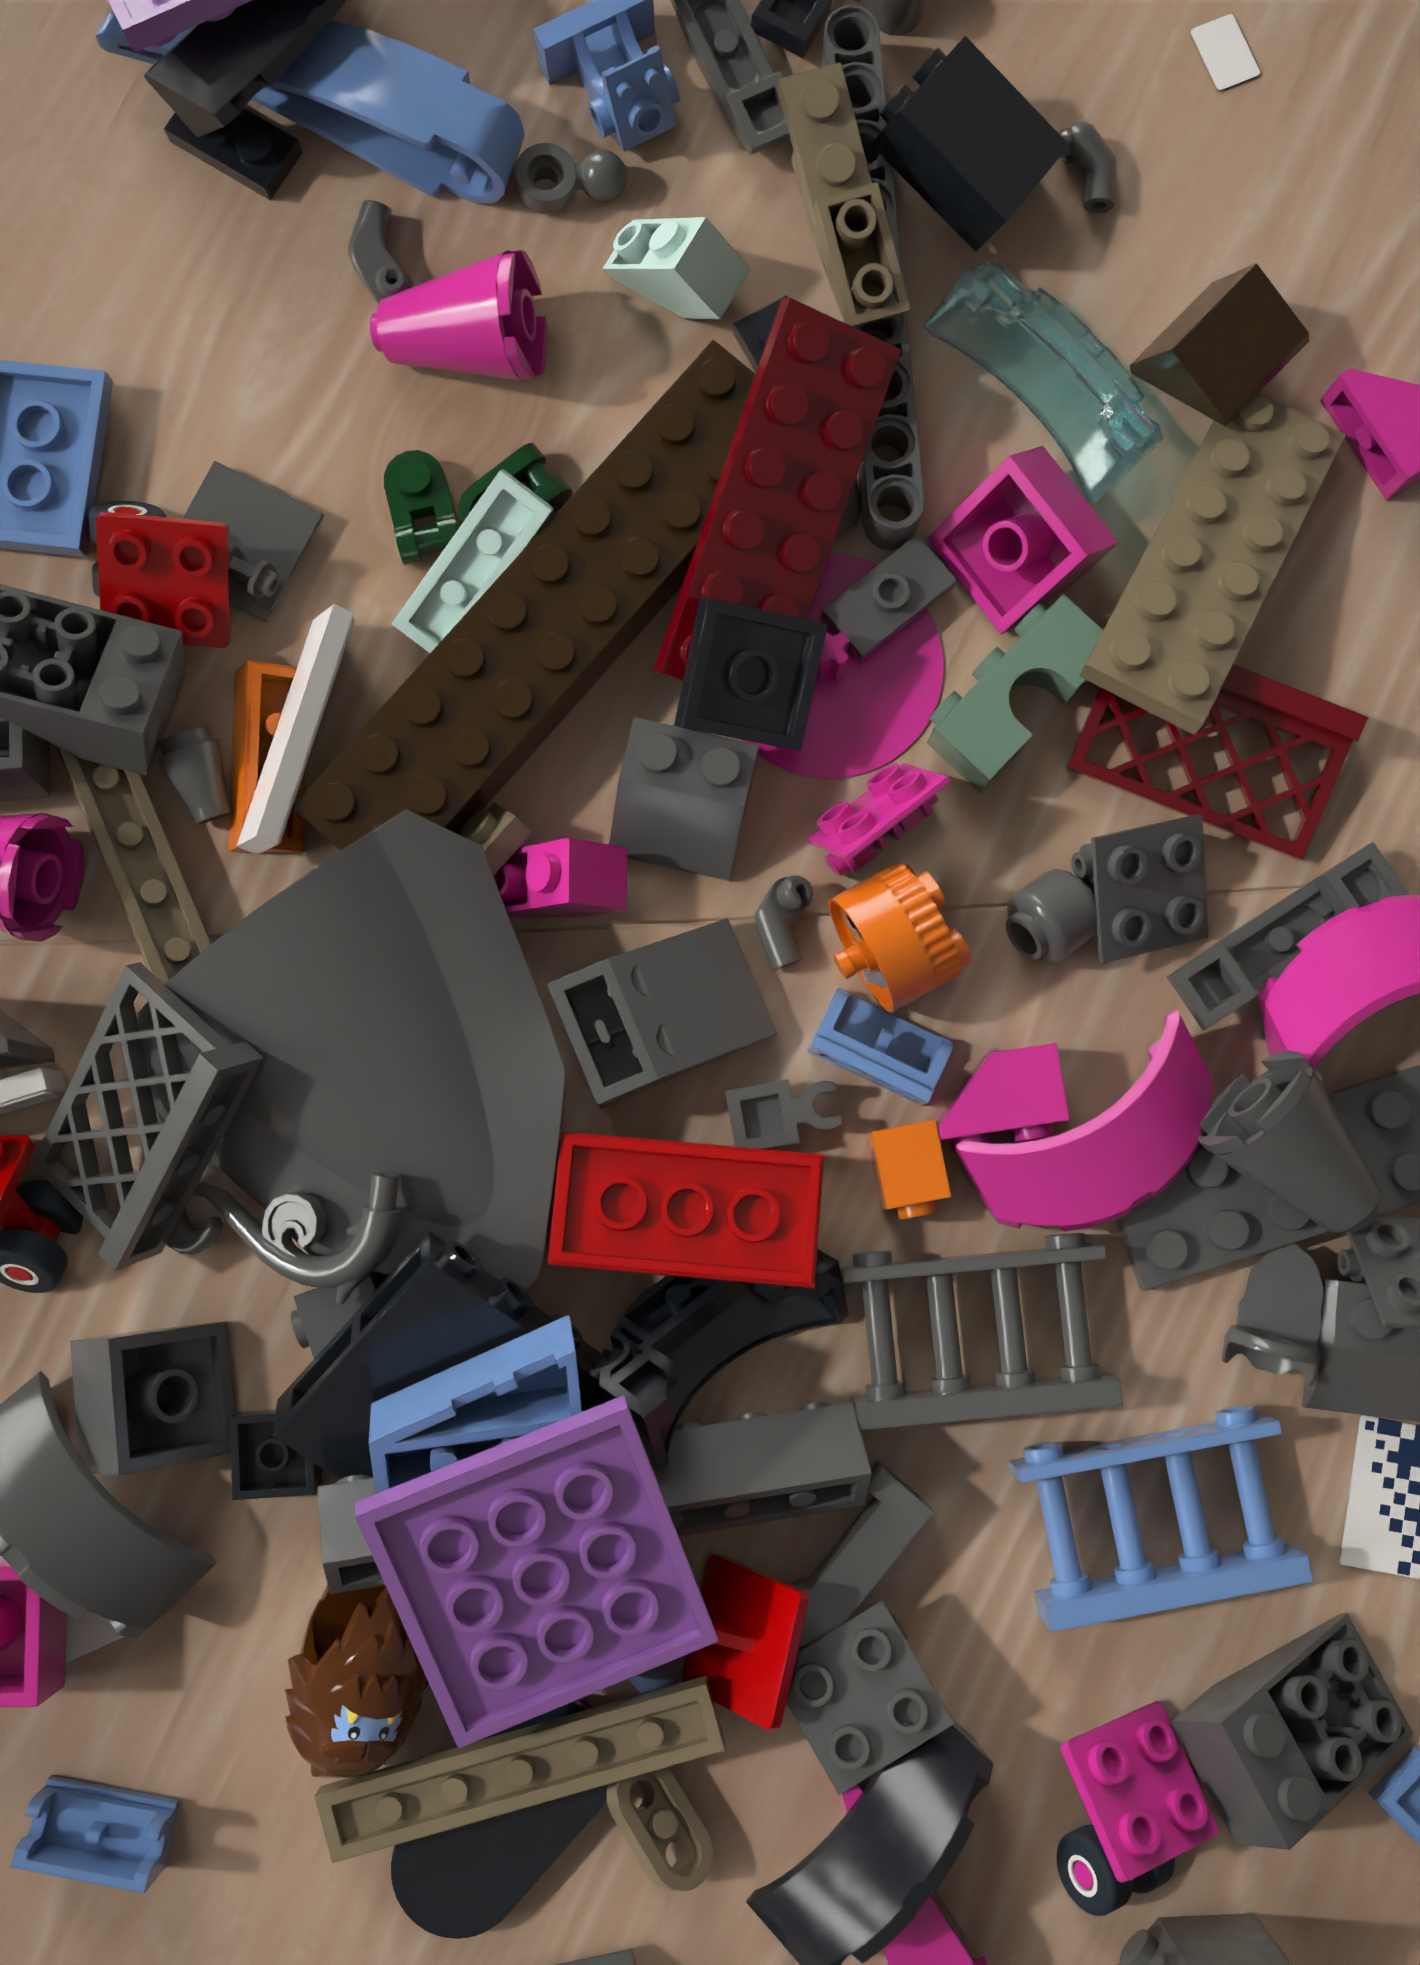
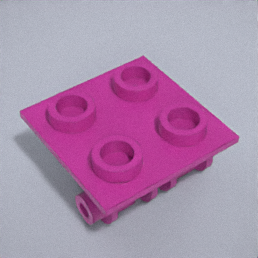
M902 763L900 766L898 764H891L874 774L866 784L869 790L852 803L842 802L826 811L817 821L819 828L806 837L810 844L829 852L824 859L838 877L847 871L855 874L878 855L871 846V843L882 852L888 848V844L883 837L885 832H888L895 840H899L903 836L900 827L903 831L908 832L932 814L931 806L938 801L936 793L948 785L951 780L948 776Z

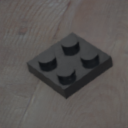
M700 597L674 726L801 751L828 624L709 597Z

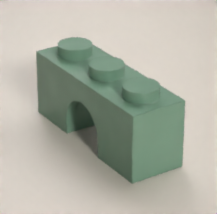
M1064 594L1049 609L1038 603L1014 630L1021 638L1006 653L999 647L990 652L972 673L978 680L975 686L963 698L956 691L952 692L929 718L936 726L933 728L927 744L980 793L1024 749L1033 736L1013 715L1009 704V693L1020 686L1035 685L1049 691L1065 706L1088 682L1079 675L1103 629Z

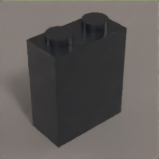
M964 36L947 56L939 47L931 54L912 77L920 86L914 93L904 85L879 114L887 125L870 145L976 252L1007 222L1070 145L984 54Z

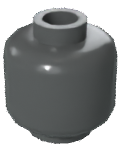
M1053 869L1044 872L1016 892L1008 903V919L1005 923L1006 932L1014 947L1028 959L1041 960L1052 964L1064 961L1097 935L1094 885L1085 877L1079 878L1069 871Z

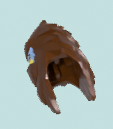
M327 1585L308 1621L300 1654L288 1659L292 1688L285 1689L290 1715L285 1716L287 1730L300 1756L311 1764V1774L313 1777L354 1778L367 1774L386 1764L403 1745L421 1708V1694L429 1682L386 1585L330 1594Z

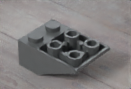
M0 584V717L84 760L148 776L159 747L158 743L162 739L185 678L182 631Z
M728 918L607 958L547 984L594 1099L601 1109L777 1035Z
M1347 1613L1335 1616L1212 1685L1170 1721L1235 1843L1286 1850L1294 1847L1413 1734L1412 1729Z

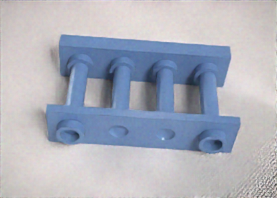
M1235 1406L1216 1411L1215 1422L1067 1450L1063 1449L1062 1442L1039 1443L1023 1448L1025 1458L1009 1460L1010 1473L1020 1483L1036 1481L1055 1578L1049 1581L1051 1588L1034 1591L1039 1618L1048 1630L1055 1632L1313 1582L1308 1555L1289 1543H1283L1281 1537H1275L1255 1439L1282 1434L1279 1420L1261 1413L1256 1414L1254 1406ZM1228 1444L1248 1541L1243 1543L1244 1551L1219 1556L1218 1550L1211 1549L1191 1451ZM1164 1456L1184 1553L1178 1556L1179 1564L1154 1568L1153 1562L1146 1561L1126 1463ZM1100 1468L1120 1565L1114 1568L1115 1576L1090 1580L1088 1574L1081 1573L1062 1475Z

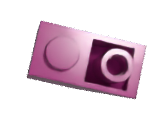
M564 838L520 847L493 876L509 917H589L627 911V847L575 838Z
M1051 1043L992 1052L984 1056L937 1120L936 1125L940 1141L950 1139L951 1151L953 1152L957 1151L955 1146L966 1139L973 1142L990 1143L988 1133L1013 1129L1015 1142L1053 1136L1051 1123L1070 1120L1057 1044Z

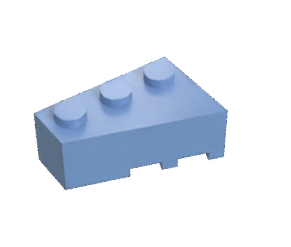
M570 1315L371 1403L369 1449L375 1494L582 1412L576 1350Z

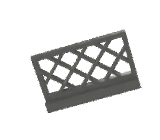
M141 962L125 966L31 1163L105 1238L98 1255L114 1271L162 1253L264 1059L246 1041L229 1045ZM138 993L149 1001L154 1028L139 1030L134 1001ZM178 1033H183L201 1050L191 1071L183 1072L176 1038ZM156 1037L163 1074L148 1075L141 1039ZM114 1042H121L129 1079H114L109 1055ZM165 1083L171 1110L165 1121L158 1122L151 1085ZM131 1088L138 1124L124 1125L117 1089ZM91 1092H97L104 1128L91 1129L85 1102ZM140 1134L145 1155V1162L141 1170H133L126 1135ZM106 1137L113 1172L100 1174L93 1139ZM67 1141H73L80 1176H75L58 1159ZM104 1183H116L121 1207L117 1216L107 1207L102 1185Z

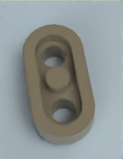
M666 1767L608 1784L607 1804L609 1811L649 1879L659 1888L669 1891H689L701 1885L709 1875L713 1864L714 1850L712 1840L671 1770ZM636 1782L641 1785L644 1792L643 1801L638 1808L633 1805L630 1797L631 1789ZM671 1841L678 1848V1859L672 1867L666 1860V1849Z

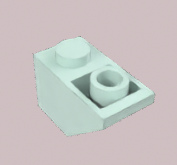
M706 217L632 220L617 234L613 243L614 251L602 268L610 278L676 315L690 319H721L751 270Z

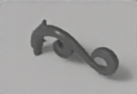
M372 1173L369 1205L362 1206L360 1222L347 1229V1235L354 1236L351 1243L336 1254L313 1256L304 1253L292 1241L294 1229L298 1235V1245L302 1248L310 1247L317 1243L326 1231L327 1214L320 1200L311 1194L292 1192L273 1199L265 1210L262 1224L228 1191L203 1176L192 1196L205 1197L221 1213L256 1256L281 1276L306 1286L325 1289L337 1287L336 1302L339 1305L344 1304L352 1291L386 1260L395 1244L402 1209L396 1207L399 1176L391 1173ZM185 1207L167 1242V1246L180 1254L200 1253L209 1248L218 1239L223 1229L222 1220L216 1216L206 1219L203 1227L200 1229L194 1228L188 1221Z

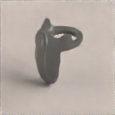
M1291 1244L1286 1248L1280 1247L1276 1251H1269L1251 1269L1244 1297L1238 1303L1236 1326H1230L1224 1336L1222 1361L1228 1363L1236 1354H1243L1256 1369L1265 1370L1277 1375L1294 1369L1300 1370L1306 1384L1312 1386L1316 1381L1322 1361L1321 1351L1318 1348V1338L1322 1331L1321 1307L1324 1286L1313 1258L1299 1248L1297 1244Z

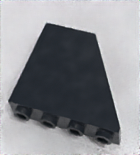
M429 1231L278 1398L273 1437L338 1479L352 1475H366L373 1478L369 1449L371 1403L563 1318V1316L554 1314L550 1317L532 1304L530 1296L516 1282L509 1278H502L499 1281L482 1269L476 1256L467 1247L457 1241H450L447 1244ZM571 1323L576 1350L581 1409L583 1412L606 1402L599 1386L600 1368L607 1365L611 1351L608 1349H604L602 1352L596 1350L583 1340L579 1330Z

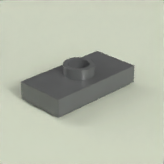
M916 534L824 607L821 612V618L836 635L841 631L847 635L850 640L848 649L859 662H862L952 590L957 579Z

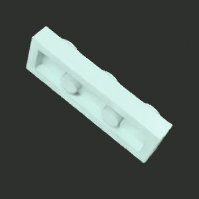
M504 469L500 470L394 619L392 625L431 653L532 541L554 508Z

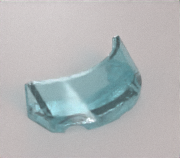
M992 260L968 269L923 325L932 336L954 347L986 369L1028 407L1059 445L1076 473L1085 496L1093 504L1098 502L1164 439L1159 424L1153 421L1139 404L1145 397L1143 392L1114 353L1096 337L1083 321L1056 298L1040 287L1037 291L1025 287L1011 273L1008 267Z

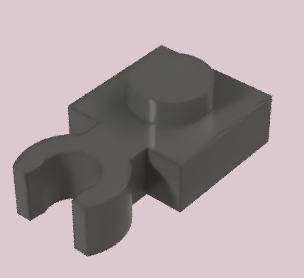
M789 1079L725 1090L735 1147L770 1149L800 1143L798 1124L807 1123L810 1127L823 1131L836 1128L842 1124L841 1115L823 1118L817 1115L813 1108L816 1096L836 1091L835 1083L831 1081L816 1082L810 1085L802 1096L792 1097Z

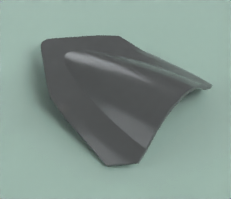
M405 809L272 897L202 951L165 985L229 1045L246 1041L264 1057L210 1161L265 1210L273 1199L292 1192L309 1193L320 1200L327 1214L326 1231L317 1243L303 1248L309 1255L327 1256L345 1249L354 1238V1236L347 1235V1229L360 1222L362 1206L369 1205L372 1173H391L399 1176L396 1207L402 1209L400 1227L395 1244L389 1255L373 1272L391 1274L430 1231L447 1244L450 1241H457L467 1247L476 1256L481 1268L499 1281L502 1278H509L523 1289L531 1287L539 1277L545 1256L560 1142L566 1070L541 997L509 919L483 847ZM148 1001L136 1014L139 1030L154 1028ZM178 1033L176 1038L183 1072L191 1071L201 1050L183 1033ZM156 1037L141 1039L148 1075L163 1074ZM165 1083L151 1085L155 1109L166 1120L171 1110ZM294 1229L292 1238L298 1243V1235Z

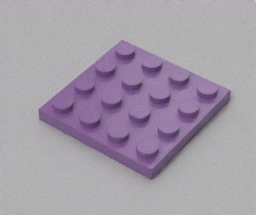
M624 1395L355 1502V1518L458 1749L719 1641Z

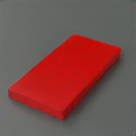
M561 1131L548 1265L814 1289L825 1155Z

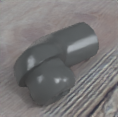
M1075 122L1072 128H1065L1059 132L1070 145L1061 158L1067 164L1079 160L1085 170V210L1091 213H1105L1114 207L1116 157L1092 124Z
M799 875L782 877L772 884L755 913V922L773 971L788 967L802 960L791 930L805 907L811 903L813 890L810 883Z

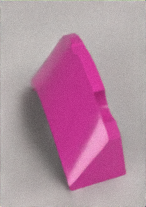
M1420 895L1385 897L1376 903L1360 908H1350L1329 919L1296 944L1300 953L1289 963L1278 979L1269 978L1258 996L1270 1056L1285 1051L1300 1052L1315 1070L1331 1048L1357 1024L1396 1001L1420 993Z
M1177 1010L1164 1017L1165 1029L1162 1039L1148 1047V1057L1151 1062L1143 1075L1119 1101L1096 1118L1067 1132L1036 1141L990 1144L968 1141L966 1139L955 1146L964 1176L997 1223L1019 1229L1022 1224L1061 1226L1062 1231L1086 1229L1106 1224L1130 1214L1132 1209L1150 1198H1156L1177 1179L1199 1147L1198 1136H1201L1203 1133V1129L1199 1125L1211 1108L1214 1082Z

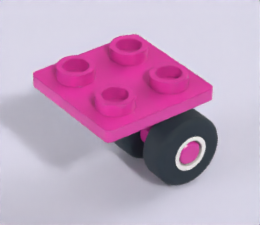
M1155 1701L1061 1744V1752L1093 1825H1084L1063 1836L1057 1848V1868L1067 1893L1085 1912L1094 1916H1105L1124 1906L1129 1901L1132 1892L1145 1894L1164 1885L1173 1875L1176 1856L1218 1835V1825L1161 1702Z

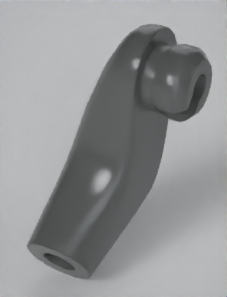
M365 200L362 202L353 228L348 252L355 272L379 304L381 299L412 288L414 284L407 272L387 249L391 209L383 203Z

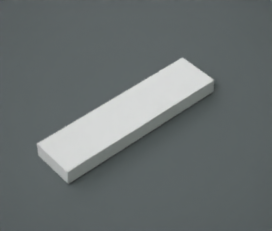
M336 604L330 606L312 621L236 846L257 855L281 842L355 620L353 612Z

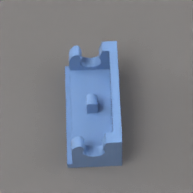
M837 988L807 1051L922 1106L929 1103L954 1045H952V1041L928 1032L849 994L847 991Z
M51 1775L47 1778L46 1786L33 1796L25 1810V1816L33 1817V1821L27 1836L23 1837L15 1847L11 1867L145 1894L166 1868L180 1799Z

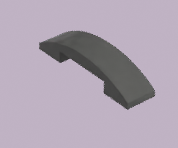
M670 0L687 42L710 90L728 123L749 154L753 155L789 139L790 135L777 90L779 79L783 78L782 72H773L740 0Z
M1372 842L1168 975L1167 979L1204 1031L1258 996V993L1262 991L1269 978L1278 979L1289 963L1300 953L1296 944L1329 919L1350 908H1360L1379 902L1381 898L1410 894L1375 843Z

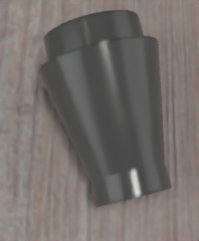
M197 727L182 731L158 743L163 754L158 761L192 812L196 825L208 823L232 813L227 796L219 740L211 738L207 727Z

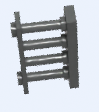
M1069 1233L1045 1236L1046 1248L901 1262H892L891 1251L852 1254L853 1266L840 1267L843 1283L862 1281L872 1381L871 1384L865 1385L866 1395L851 1397L859 1429L869 1430L1123 1406L1120 1378L1109 1373H1100L1099 1364L1092 1363L1081 1261L1107 1259L1105 1245L1086 1244L1084 1233ZM1055 1263L1066 1365L1060 1366L1061 1377L1035 1379L1034 1370L1027 1369L1016 1267ZM991 1270L1001 1371L995 1373L996 1383L970 1385V1377L962 1373L952 1273ZM926 1276L936 1377L930 1379L931 1389L905 1391V1383L897 1379L887 1279Z

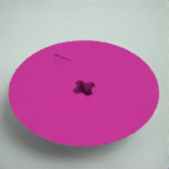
M830 553L806 620L827 624L821 618L822 609L878 564L851 555ZM928 609L862 662H859L848 649L850 640L847 635L842 631L836 635L827 625L801 751L743 741L758 744V755L775 766L792 773L816 778L850 777L881 767L896 758L925 729L930 716L936 708L942 689L944 674L942 644Z

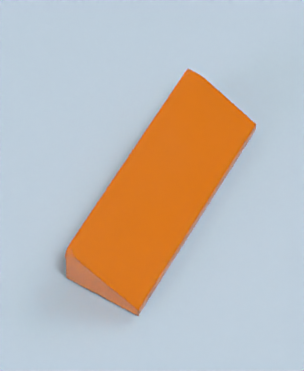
M248 660L237 668L235 672L230 807L232 813L229 814L228 830L229 852L251 853L236 846L297 667ZM306 767L293 805L305 793ZM292 808L280 844L262 853H302L304 818Z

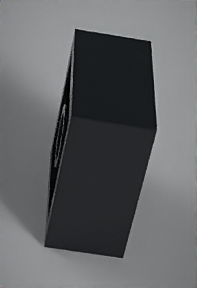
M276 1410L238 1412L229 1416L232 1500L315 1495L318 1493L317 1487L322 1486V1468L273 1437Z

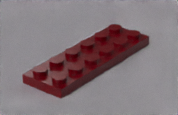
M792 298L781 300L653 671L683 682L700 597H709L807 619L901 349Z

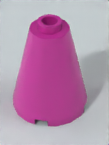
M507 250L381 299L377 307V313H373L370 317V334L374 347L379 352L383 351L387 360L395 364L517 381L536 379L535 376L542 375L545 370L547 323L546 316L536 317L531 297L542 295L533 262L525 251Z
M47 813L0 816V930L18 939L42 942L55 936L62 929L63 926L54 925L62 910H74L79 900L84 878V851L80 840L70 839L65 827H73L68 819Z

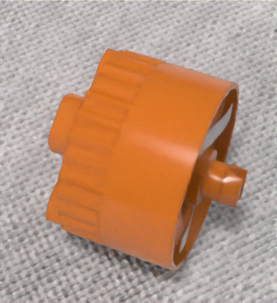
M900 862L895 863L828 901L831 919L845 949L833 955L839 971L846 979L858 973L877 1002L890 1013L959 976L961 968L971 963L970 950L965 940L956 929H948L942 915L939 913L938 909L945 906V898L940 887L929 872L925 871L917 876L909 865L905 866Z

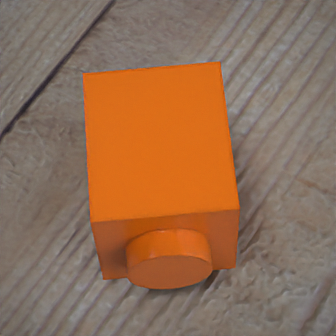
M936 1120L893 1127L866 1134L881 1209L897 1208L899 1219H907L936 1213L935 1200L951 1197Z

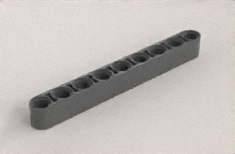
M846 5L833 11L825 22L821 67L841 62L851 102H857L865 106L853 108L866 160L871 163L868 165L872 184L878 182L903 278L893 167L870 145L887 125L879 116L887 105L879 26L876 18L869 10L858 5ZM850 46L858 50L848 51L841 47ZM907 314L856 327L863 332L871 329L881 330L890 337V339L884 342L901 349L888 387L896 398L886 402L883 401L858 471L862 523L865 535L872 544L881 549L888 550L898 549L914 537L924 507ZM882 445L892 446L900 452L902 457L892 462L884 461L876 456L873 449ZM886 504H896L905 510L908 517L899 522L889 521L883 518L878 508Z

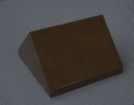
M1255 263L1212 282L1130 364V371L1136 377L1226 427L1309 342V332L1259 265Z

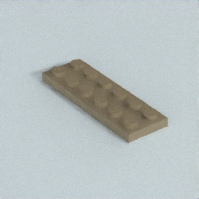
M1260 392L1226 427L1213 420L1079 676L1195 735L1204 724L1346 434Z

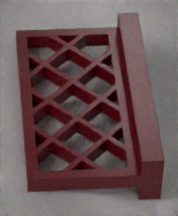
M1233 664L1209 712L1213 726L1182 739L1177 726L1162 719L1172 743L1143 756L1139 755L1126 722L1149 712L1140 708L1123 715L1115 695L1099 687L1066 768L1182 815L1192 816L1201 814L1203 815V823L1295 860H1303L1353 742L1359 741L1368 717ZM1108 704L1114 720L1099 726ZM1218 707L1235 713L1237 716L1223 721ZM1250 719L1262 724L1272 749L1240 762L1226 727L1242 720ZM1117 726L1131 761L1110 770L1086 761L1085 757L1094 736ZM1277 730L1296 738L1282 744ZM1216 732L1230 766L1198 779L1185 745ZM1308 742L1330 751L1321 775L1299 785L1285 750ZM1175 749L1189 784L1166 793L1152 786L1143 762ZM1275 755L1289 789L1257 802L1243 768ZM1134 767L1139 781L1119 773ZM1234 773L1247 807L1224 816L1211 810L1202 786ZM1315 787L1307 804L1303 791ZM1192 790L1197 804L1177 796ZM1291 796L1301 817V822L1292 842L1270 834L1260 810ZM1251 814L1256 828L1239 822L1236 819Z

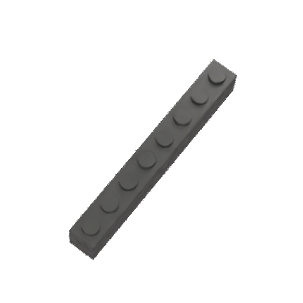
M815 1402L793 1412L768 1415L763 1412H751L729 1422L711 1425L688 1422L677 1425L669 1446V1465L659 1473L653 1469L679 1536L863 1506L866 1503L872 1475L852 1402L837 1405L827 1402ZM352 1475L340 1479L335 1484L318 1486L322 1565L330 1594L384 1586L385 1583L355 1518V1502L375 1494L374 1479L366 1475Z

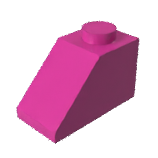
M1348 369L1340 374L1321 398L1320 402L1340 432L1346 434V441L1387 501L1420 481V385L1355 369Z

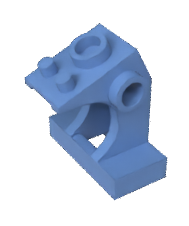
M592 0L533 29L538 64L549 85L576 72L591 99L588 102V109L593 123L602 138L611 135L625 152L677 126L673 104L679 102V92L670 70L663 64L661 50L656 45L646 50V54H643L638 44V41L655 34L653 0Z

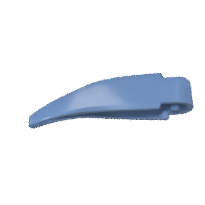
M112 12L103 21L96 34V39L99 46L107 52L155 64L192 28L178 33L166 45L147 47L134 53L115 13ZM330 20L303 54L271 86H266L251 99L324 137L431 197L439 196L443 189L457 197L479 204L496 203L504 196L525 137L524 127L519 114L507 102L470 85L469 71L399 40L362 27Z

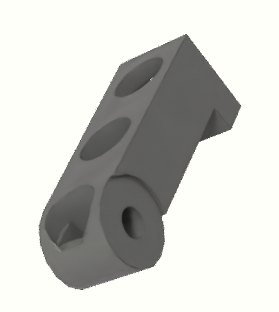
M878 1460L871 1468L872 1475L868 1492L874 1497L811 1574L810 1578H804L791 1584L809 1594L808 1608L799 1643L801 1647H807L844 1624L934 1514L927 1501Z

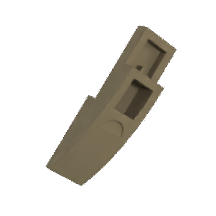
M841 62L780 78L777 90L794 150L791 158L825 273L845 323L856 328L909 313L911 308L878 182L872 184Z

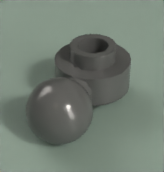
M538 143L528 147L521 153L515 167V186L519 198L527 207L540 213H553L565 208L571 202L575 190H583L587 196L598 202L612 201L621 195L627 183L625 164L618 155L608 150L594 151L583 160L582 164H575L572 157L563 148L551 143ZM541 179H549L556 185L552 189L545 190L540 189L536 182Z

